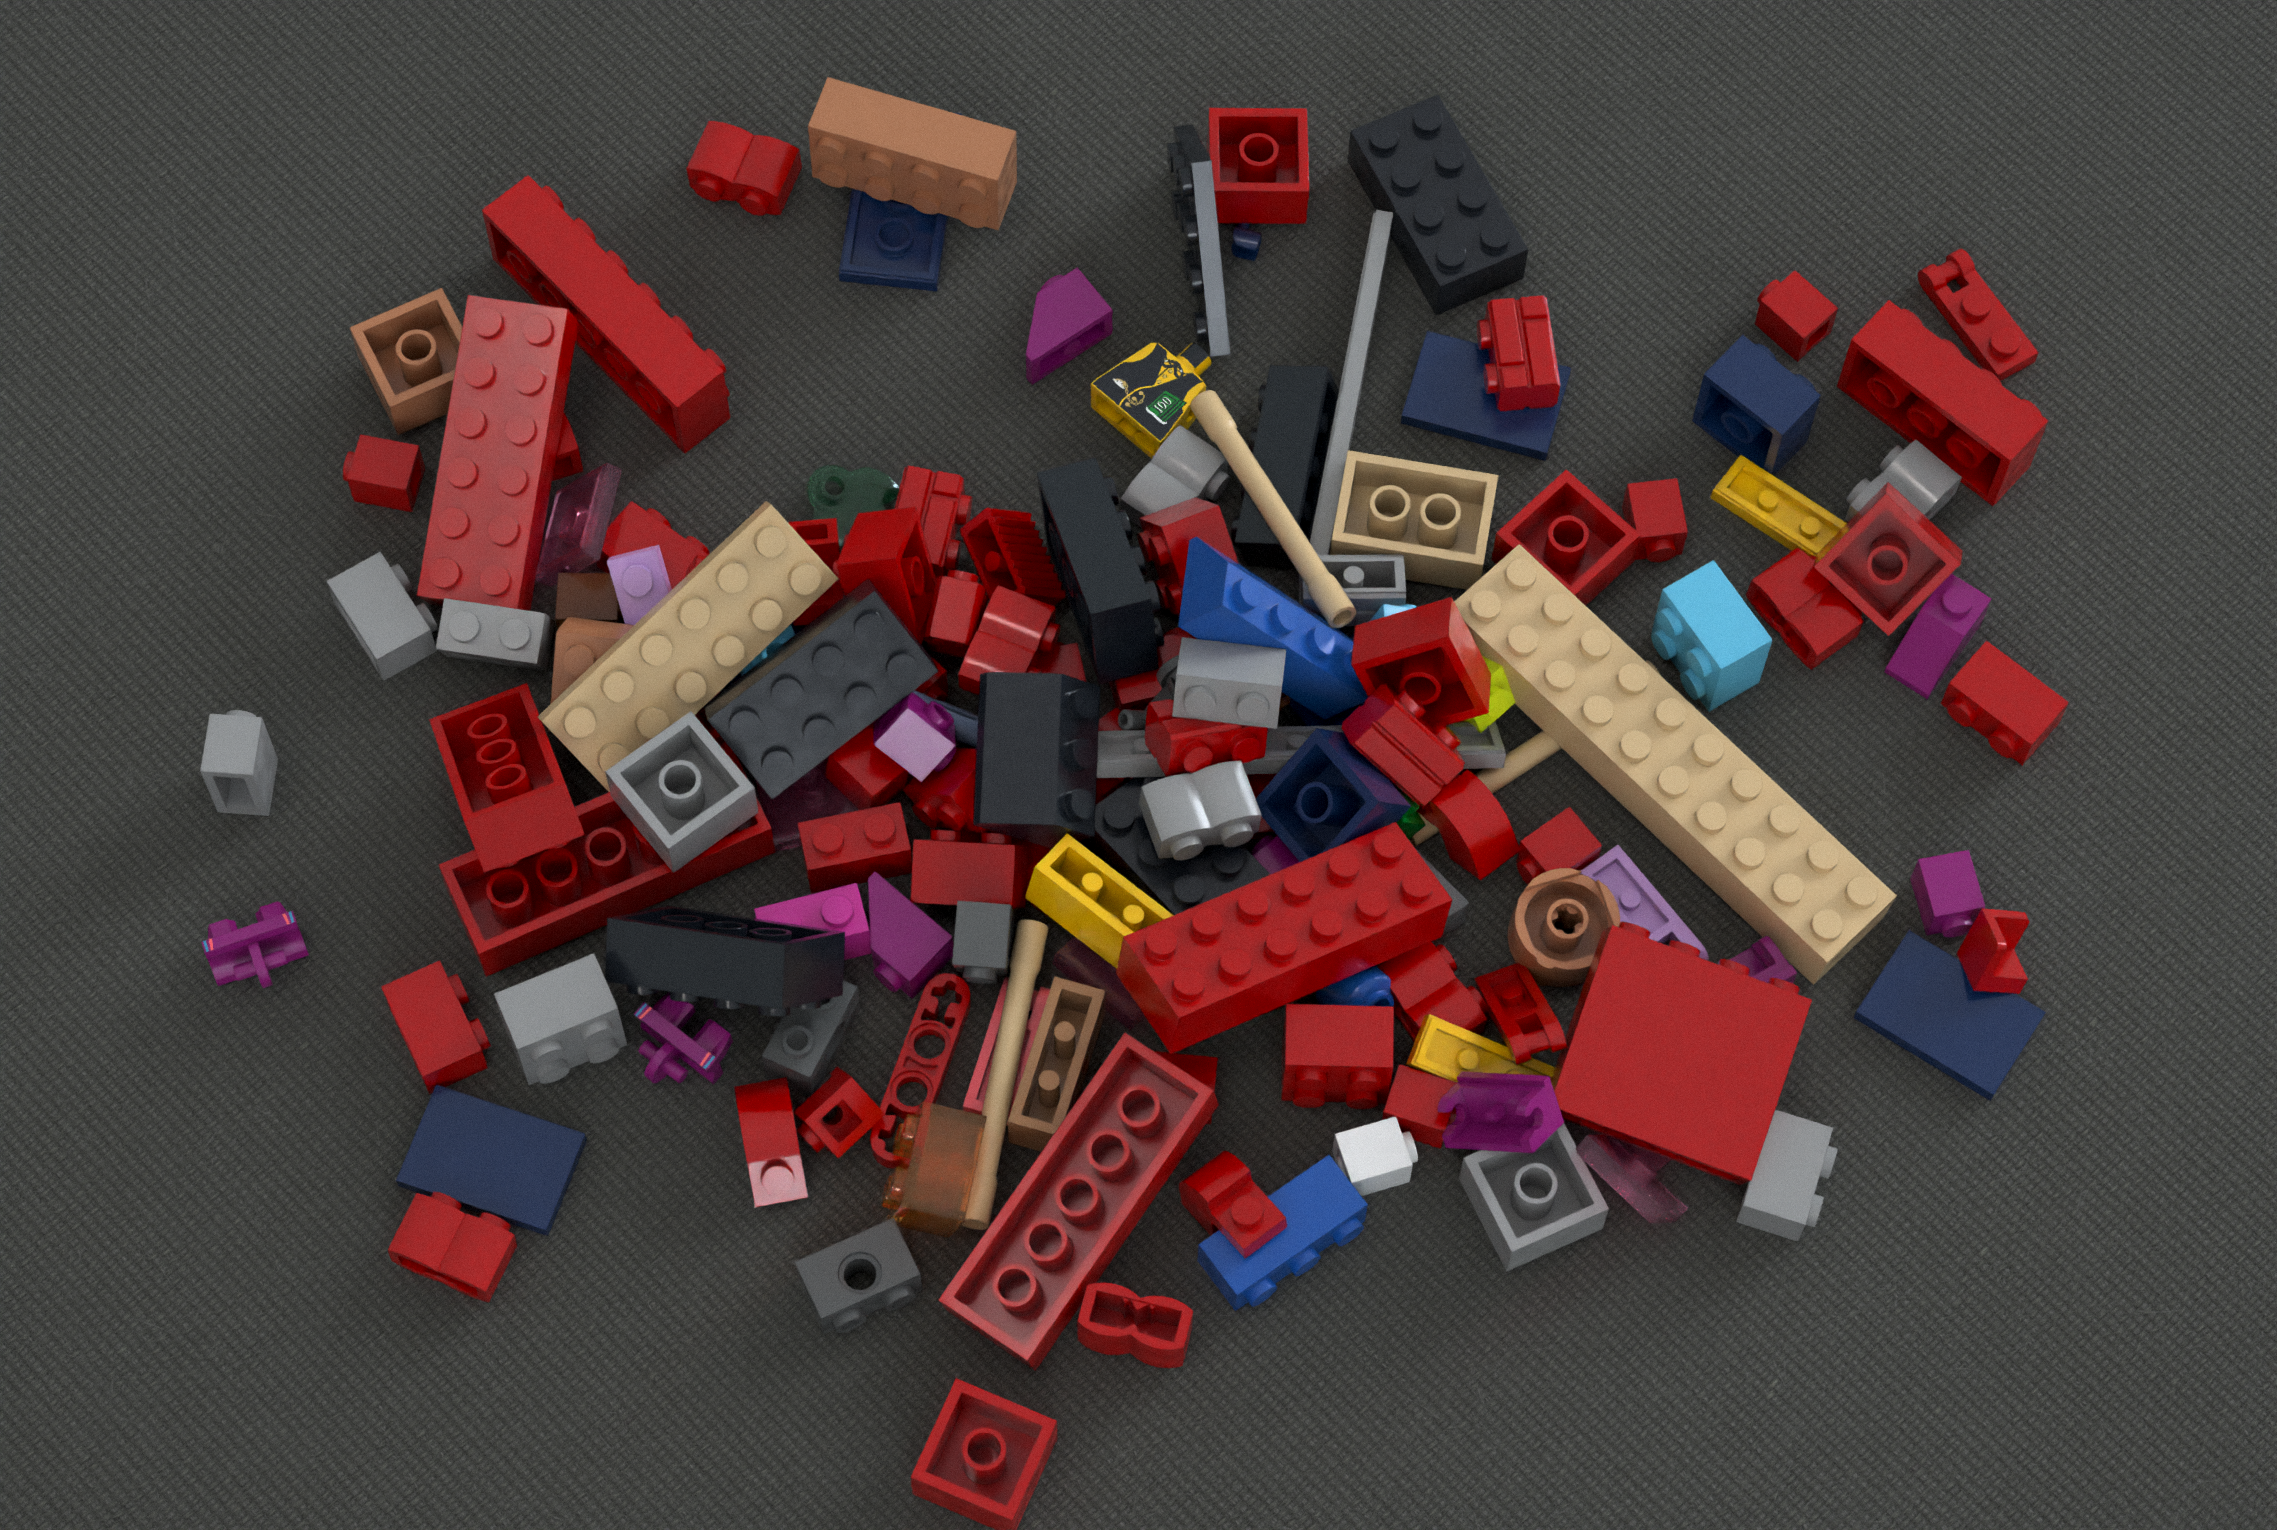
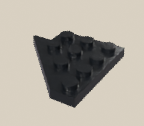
M1193 124L1173 127L1175 142L1167 143V158L1170 173L1174 172L1177 187L1176 191L1171 192L1175 221L1179 220L1181 233H1185L1188 251H1182L1184 275L1186 281L1190 282L1192 294H1196L1199 312H1193L1195 337L1197 342L1204 341L1211 357L1230 354L1212 160Z

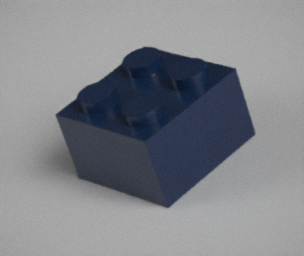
M1742 335L1704 373L1692 422L1737 457L1742 455L1775 476L1807 442L1821 395L1816 392L1813 384L1807 378L1800 374H1793L1777 362L1774 354L1767 347L1761 344H1754Z
M1319 728L1313 731L1256 798L1262 818L1299 862L1394 822L1397 823L1411 807L1388 778L1349 743L1343 732Z

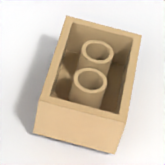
M1348 450L1332 534L1330 555L1401 554L1404 555L1405 580L1468 590L1482 576L1498 475Z

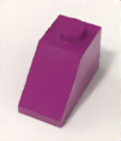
M1078 267L1064 276L1056 275L1052 277L1037 293L1026 350V378L1031 385L1112 334V308Z
M1951 573L1934 590L1923 605L1884 672L1928 699L1981 626L1991 598Z
M874 872L868 878L870 942L875 967L873 973L892 992H897L901 989L913 999L925 987L928 981L953 957V936L877 872Z

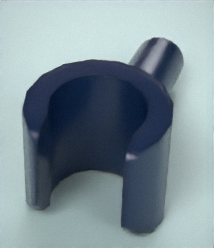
M1237 223L1233 231L1231 252L1235 257L1255 261L1261 245L1262 233L1249 230L1250 223Z

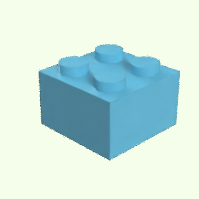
M1714 560L1662 589L1651 632V639L1658 654L1665 660L1671 659L1681 673V683L1692 699H1700L1708 712L1760 682L1772 644V638Z

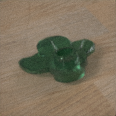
M838 465L822 466L812 473L807 483V496L814 507L811 520L837 518L839 547L841 548L844 544L845 535L850 533L857 514L886 510L884 504L891 502L898 496L899 486L887 474L870 467H863L849 472ZM829 481L837 483L841 488V494H829L825 489V483Z

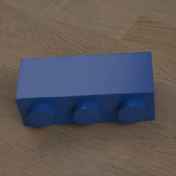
M1327 1155L1268 1196L1286 1217L1287 1228L1246 1259L1220 1230L1198 1244L1197 1261L1235 1311L1246 1303H1249L1252 1307L1261 1304L1277 1290L1275 1283L1291 1272L1295 1277L1304 1274L1321 1259L1319 1255L1321 1251L1334 1242L1339 1247L1349 1243L1364 1229L1362 1223L1365 1222L1368 1204L1330 1155Z

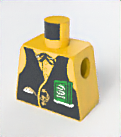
M1150 343L1091 383V408L1152 459L1162 443L1175 428L1181 425L1188 430L1195 421L1196 416L1192 412L1190 405L1198 394L1206 391V384L1199 376L1211 366V359L1206 351L1195 343H1190L1176 357L1161 344Z

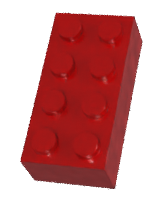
M1890 300L1851 339L1837 384L1841 391L1909 443L1918 440L1962 477L1960 482L1992 506L2030 468L2048 420L2042 416L2040 410L2033 403L2025 399H2019L2003 387L2000 380L1992 372L1978 368L1962 356L1961 351L1955 344L1949 340L1937 337L1922 325V322L1914 313L1907 309H1900Z
M527 683L429 719L464 823L484 873L496 868L511 867L522 858L546 849L561 848L570 843L571 840L585 835L543 723L537 717L539 713Z

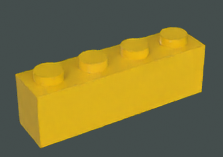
M1068 833L1035 866L1025 895L1027 900L1116 969L1124 936L1173 916V914Z

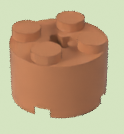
M1559 868L1538 875L1532 879L1521 893L1508 925L1510 952L1516 963H1520L1528 968L1537 985L1569 987L1585 982L1602 931L1611 925L1619 927L1620 913L1613 894L1598 879L1595 881L1581 874L1582 871L1571 868ZM1560 922L1563 929L1572 928V933L1565 934L1563 930H1557L1554 927L1555 923Z

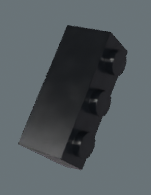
M986 672L980 674L974 826L1051 849L1067 833L1077 841L1094 837L1100 686L1064 674Z

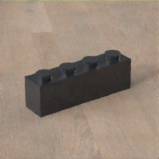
M1270 365L1267 383L1262 384L1259 389L1258 407L1260 418L1258 428H1253L1251 431L1249 449L1310 542L1339 389L1328 366ZM1241 484L1240 492L1243 503L1240 516H1236L1232 523L1231 536L1233 545L1238 547L1248 566L1295 568Z

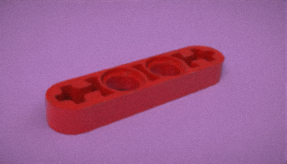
M943 973L936 975L926 984L880 1105V1109L885 1115L872 1127L870 1145L873 1157L886 1168L897 1169L905 1167L917 1155L969 1015L971 995L968 984L963 978L955 974ZM948 989L955 991L956 1001L959 1004L950 1003L944 1016V1025L936 1021L939 1013V1002L934 996H944ZM926 1035H935L941 1038L945 1048L938 1057L925 1059L919 1056L914 1049L918 1039ZM909 1082L919 1083L927 1090V1097L920 1105L906 1106L897 1099V1092L900 1087ZM897 1116L906 1120L902 1135L903 1142L907 1144V1147L897 1146L894 1153L886 1151L885 1141L881 1138H891L897 1126Z

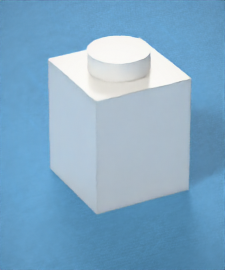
M1396 1116L1339 1132L1334 1136L1332 1152L1336 1164L1361 1196L1410 1182L1412 1163L1418 1162V1154L1411 1133L1409 1131L1401 1132Z

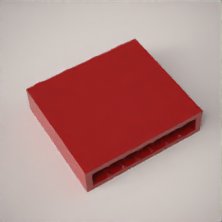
M1620 922L1619 927L1609 926L1601 933L1565 1037L1567 1048L1561 1050L1551 1078L1563 1119L1738 1185L1751 1181L1812 999L1798 995L1800 988L1788 981L1769 978L1768 983L1750 977L1748 976L1750 969L1740 963L1720 959L1719 963L1716 964L1699 957L1700 950L1692 945L1671 940L1669 945H1665L1649 939L1651 932L1636 924Z

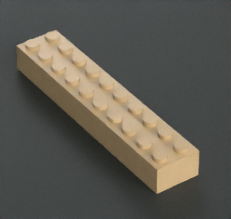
M1520 544L1454 601L1481 655L1503 666L1516 702L1515 704L1762 937L1769 936L1785 959L1813 985L1884 918L1897 895Z

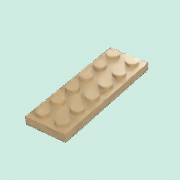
M766 501L537 717L599 783L610 792L605 771L690 711L695 715L834 584L838 577L772 504Z

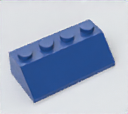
M1195 537L1189 540L1178 627L1197 639L1286 649L1281 692L1323 719L1332 717L1365 702L1368 695L1351 665L1354 642L1352 638L1338 628H1331L1326 620L1200 538Z

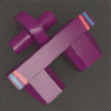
M277 901L259 908L255 913L258 923L238 929L234 920L229 919L209 924L208 940L201 943L217 985L221 986L235 980L240 981L258 975L261 986L264 989L273 985L269 970L308 956L309 954L293 911L287 912L283 905Z
M670 992L663 996L652 1008L643 1002L634 1013V1016L641 1021V1029L663 1045L659 1049L652 1042L646 1040L638 1050L641 1055L649 1060L644 1076L652 1083L660 1082L667 1075L679 1084L683 1082L689 1071L678 1063L680 1058L714 1085L724 1073L719 1063L733 1043L731 1034L715 1021L709 1019L696 1036L691 1039L681 1029L696 1012L694 1006L689 1002L671 1000Z

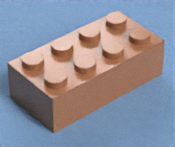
M827 77L808 125L812 177L818 178L823 183L832 187L841 188L846 186L866 192L872 198L880 201L895 200L912 205L916 210L925 214L933 215L940 213L957 218L970 227L982 228L985 226L999 230L1017 183L1016 131Z

